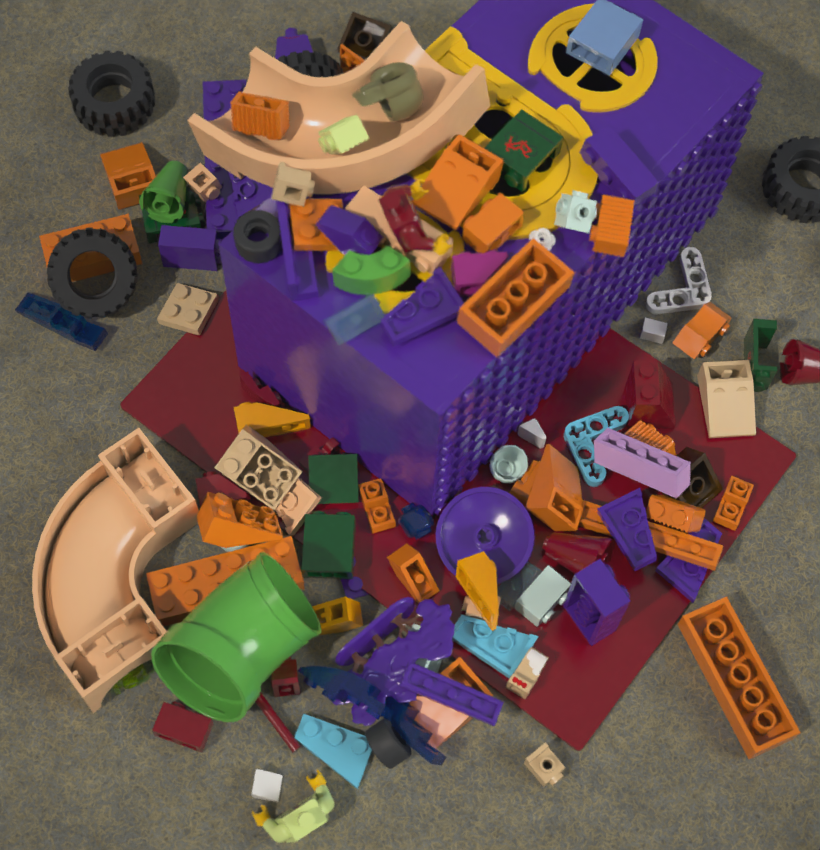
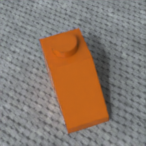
M407 543L387 557L396 576L418 604L440 591L420 552Z

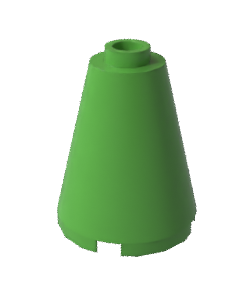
M169 161L141 193L139 199L140 208L142 210L145 208L149 212L148 216L162 223H173L175 219L182 218L185 210L187 183L183 178L188 174L186 166L179 161Z

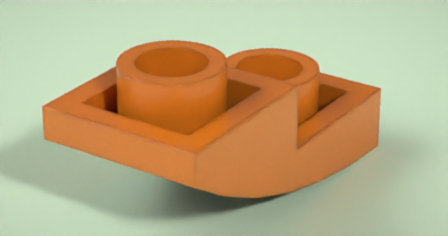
M731 476L713 522L735 531L754 485Z
M382 479L358 484L372 533L396 527Z

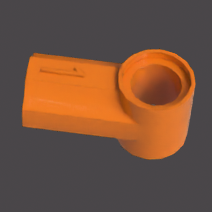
M533 460L521 480L518 479L510 491V494L517 498L524 507H526L541 461Z

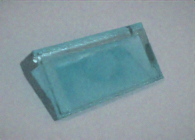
M368 294L327 317L323 322L337 344L341 345L379 323L385 315L374 294Z
M527 562L525 567L516 576L502 583L497 588L498 596L502 597L500 603L511 611L515 607L517 599L542 573V570Z

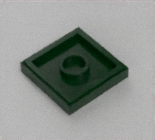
M357 454L308 455L309 486L322 497L318 504L358 503Z

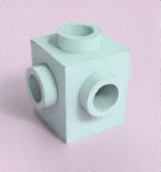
M575 190L572 191V195L562 193L561 199L558 200L556 205L557 215L554 225L589 233L591 223L596 217L597 201L587 199V193Z

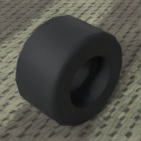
M252 210L243 214L236 221L233 228L234 242L239 255L246 261L266 263L273 260L280 253L283 247L280 223L273 214L263 210ZM256 232H264L269 235L260 242H253L248 239L250 235Z
M384 717L365 731L371 750L387 768L392 769L411 756L412 751L407 738L392 719Z

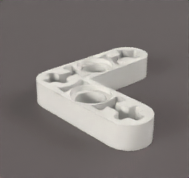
M694 247L685 248L680 256L686 288L651 293L646 301V308L650 313L664 314L701 309L705 303L710 302L712 298L703 259L698 249ZM687 255H691L694 258L693 267H691V261L687 258ZM697 274L701 277V281L693 282L689 276ZM698 288H701L700 294L702 297H705L704 301H701L700 298H696L698 295ZM679 296L683 298L684 304L677 305L673 302L672 298ZM666 297H668L669 306H667V302H665ZM654 299H657V302L660 303L659 307H656V304L653 303Z

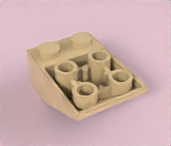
M749 360L703 362L697 378L709 438L756 435L754 385Z
M247 424L215 466V469L273 510L276 509L303 472L271 442Z

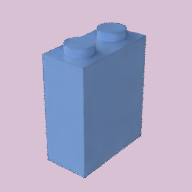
M597 0L569 36L566 53L610 76L639 37L643 19L634 13L616 6L612 2Z

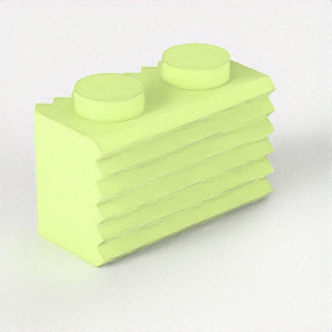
M358 115L346 117L318 132L321 137L318 139L320 147L324 153L328 152L331 155L342 154L344 151H349L354 146L363 143V141H368V135Z

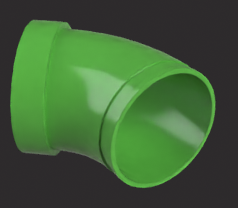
M261 552L255 559L248 561L219 584L181 623L172 625L153 647L151 659L163 683L186 705L209 718L223 722H236L245 716L257 700L264 681L284 661L306 645L310 639L318 636L321 633V625L308 599L289 573L272 556L266 552Z

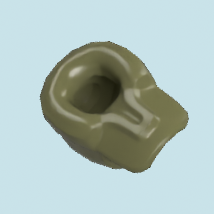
M405 62L390 63L377 69L371 75V82L360 87L359 90L352 94V97L361 106H368L379 101L385 115L392 122L406 119L415 114L424 99L416 70L412 65Z

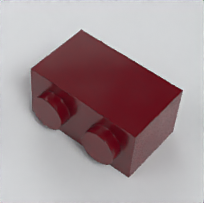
M172 701L171 704L163 702L152 732L156 737L202 753L214 724L211 718L197 711L194 713L186 710V706L179 702Z

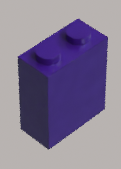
M161 225L158 246L163 267L217 271L218 264H222L219 243L222 240L218 239L217 230Z

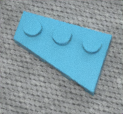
M462 614L455 623L452 640L510 679L528 650L537 641L538 636L523 634L515 629L508 627L506 629L499 626L491 631L484 620Z
M303 714L294 738L358 790L372 752L366 736Z

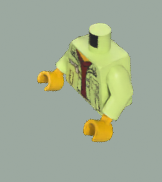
M316 770L318 774L315 778L310 779L309 776L306 777L315 793L274 820L270 817L265 805H261V813L256 814L252 811L257 826H263L264 830L274 841L279 843L284 841L287 843L296 842L328 821V813L334 808V800L326 786V780L319 770Z

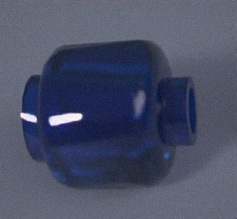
M414 502L401 509L403 514L399 516L398 522L408 538L418 540L433 531L431 527L434 524V520L423 505L415 506Z

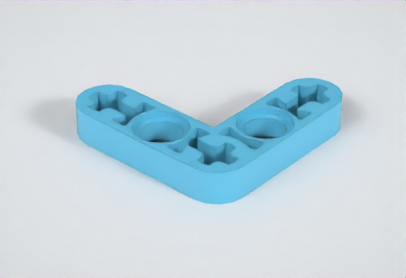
M614 406L573 421L565 428L564 440L584 481L589 486H600L606 477L605 467L593 463L595 462L594 445L591 440L596 439L607 428L618 431L627 425L629 414L621 406ZM614 414H616L618 417L622 416L621 422H619L617 419L612 420ZM598 421L602 424L603 428L600 431H595L590 427V423ZM571 430H574L575 433L580 432L578 438L575 435L570 436ZM581 449H587L591 453V457L589 459H582L578 452ZM592 463H593V465H592L593 471H594L595 473H600L598 479H596L594 476H591V477H590V474H591L590 464H592Z

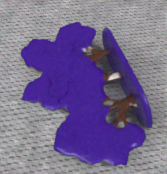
M406 597L392 604L338 652L335 659L336 664L342 667L353 664V668L349 671H340L331 675L330 688L326 692L330 700L335 705L353 703L351 709L352 721L356 724L362 723L363 726L372 725L383 713V706L387 696H392L399 703L416 700L417 694L400 687L399 683L409 661L416 664L419 658L437 661L451 655L455 625L450 620L452 611L449 604L438 606L432 599H424L416 609V616L409 619L407 618L415 608L413 598ZM421 616L424 620L417 621V618ZM414 623L420 626V630L409 631L405 626L408 625L410 627ZM399 627L398 638L391 644H385L382 640ZM402 631L407 633L405 638L402 637ZM377 645L371 658H363L366 653ZM359 665L363 670L362 674L357 672Z

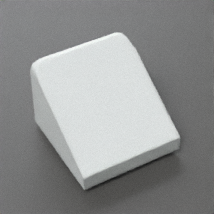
M645 318L640 338L662 344L666 334L667 323Z
M535 418L519 426L518 435L540 449L544 447L546 435Z
M256 769L252 797L278 801L283 775Z

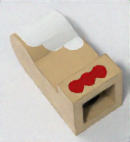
M531 647L508 680L506 688L526 700L549 657Z

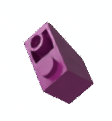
M491 250L481 254L463 252L453 255L451 263L452 283L460 297L473 296L506 264L507 252Z

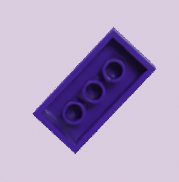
M601 559L574 575L563 605L591 646L616 631L630 603V595L627 589L617 583L614 579L615 574L608 564L604 565Z

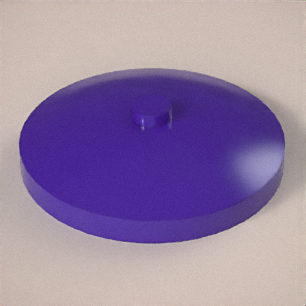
M477 487L460 493L444 508L436 527L438 553L444 565L455 576L458 560L484 551L488 558L493 560L496 565L497 584L504 583L516 576L525 567L534 547L535 532L528 511L517 498L498 488Z

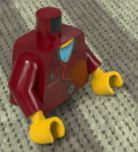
M420 178L410 186L406 184L389 187L378 200L389 227L404 253L406 254L412 250H434L435 253L443 256L453 246L447 243L450 239L449 236L441 234L435 241L433 238L428 237L411 199L419 200L429 192V190H424L420 186L425 181Z

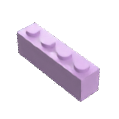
M607 428L594 440V461L603 467L674 498H677L690 485V462L610 428Z

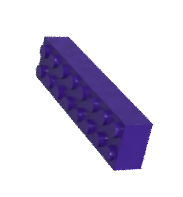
M203 81L204 119L212 121L227 113L231 109L230 102L238 92H243L247 81ZM205 156V168L218 179L222 186L220 194L216 199L206 201L207 229L217 230L218 239L223 240L233 231L238 220L229 171Z

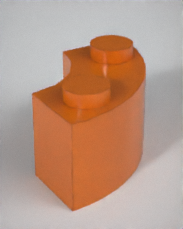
M711 302L705 303L699 312L685 324L672 343L693 359L700 355L705 357L712 348L710 344L719 335L723 337L729 330L731 325L728 323L732 318Z

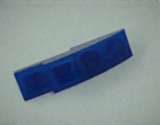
M325 666L300 667L298 670L299 673L305 676L303 682L313 689H316L317 686L324 689L321 694L332 702L339 699L345 704L349 700L358 707L363 703L368 707L366 712L377 720L382 716L389 721L395 713L376 699L381 692L380 689L355 674Z

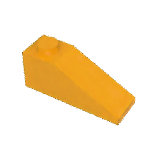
M245 402L234 407L239 433L246 424L263 437L310 429L309 414L262 403Z
M483 551L458 560L456 578L491 631H493L497 627L499 615L497 568L494 561L489 559Z
M346 596L312 606L321 625V633L319 635L341 633L363 626L360 602Z

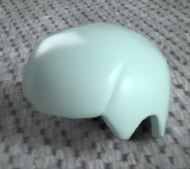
M516 445L502 446L490 459V472L495 479L502 483H514L527 471L528 457Z

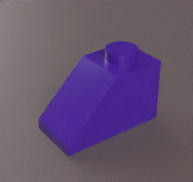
M333 205L328 207L315 224L344 256L349 250L361 255H371L384 238L365 217Z

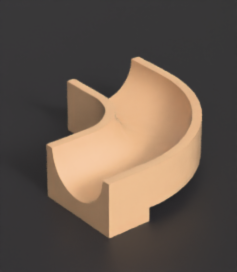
M401 21L362 64L347 73L333 77L319 78L301 74L255 47L249 53L251 61L250 74L243 92L289 102L288 115L290 126L280 140H270L257 134L245 135L242 132H238V130L233 131L231 109L223 116L212 121H206L194 113L188 119V123L203 155L241 180L244 176H247L254 181L273 187L281 161L285 162L287 167L311 172L310 180L315 181L312 194H336L357 191L363 186L370 188L410 172L440 151L451 139L454 140L459 134L464 137L490 107L484 68L475 64L465 76L450 72L434 61L422 49L414 38L410 26ZM405 62L412 65L416 70L417 78L423 90L424 99L415 114L406 119L392 122L385 115L379 101L368 106H361L352 97V94L359 90L360 87L371 82V75L377 69L390 63ZM358 115L368 135V141H363V143L354 146L349 151H344L342 154L331 155L328 152L324 153L318 142V139L321 138L318 132L346 117Z
M137 428L98 455L100 462L85 472L68 489L50 515L41 534L35 554L32 593L39 628L55 660L93 713L102 707L101 703L104 696L122 677L139 665L151 660L153 647L167 632L141 597L140 585L145 567L158 551L198 524L197 514L199 510L196 500L140 428Z

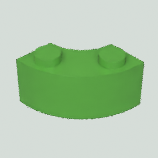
M390 246L371 255H361L349 250L332 270L334 285L344 291L359 295H374L387 292L409 278L410 260Z

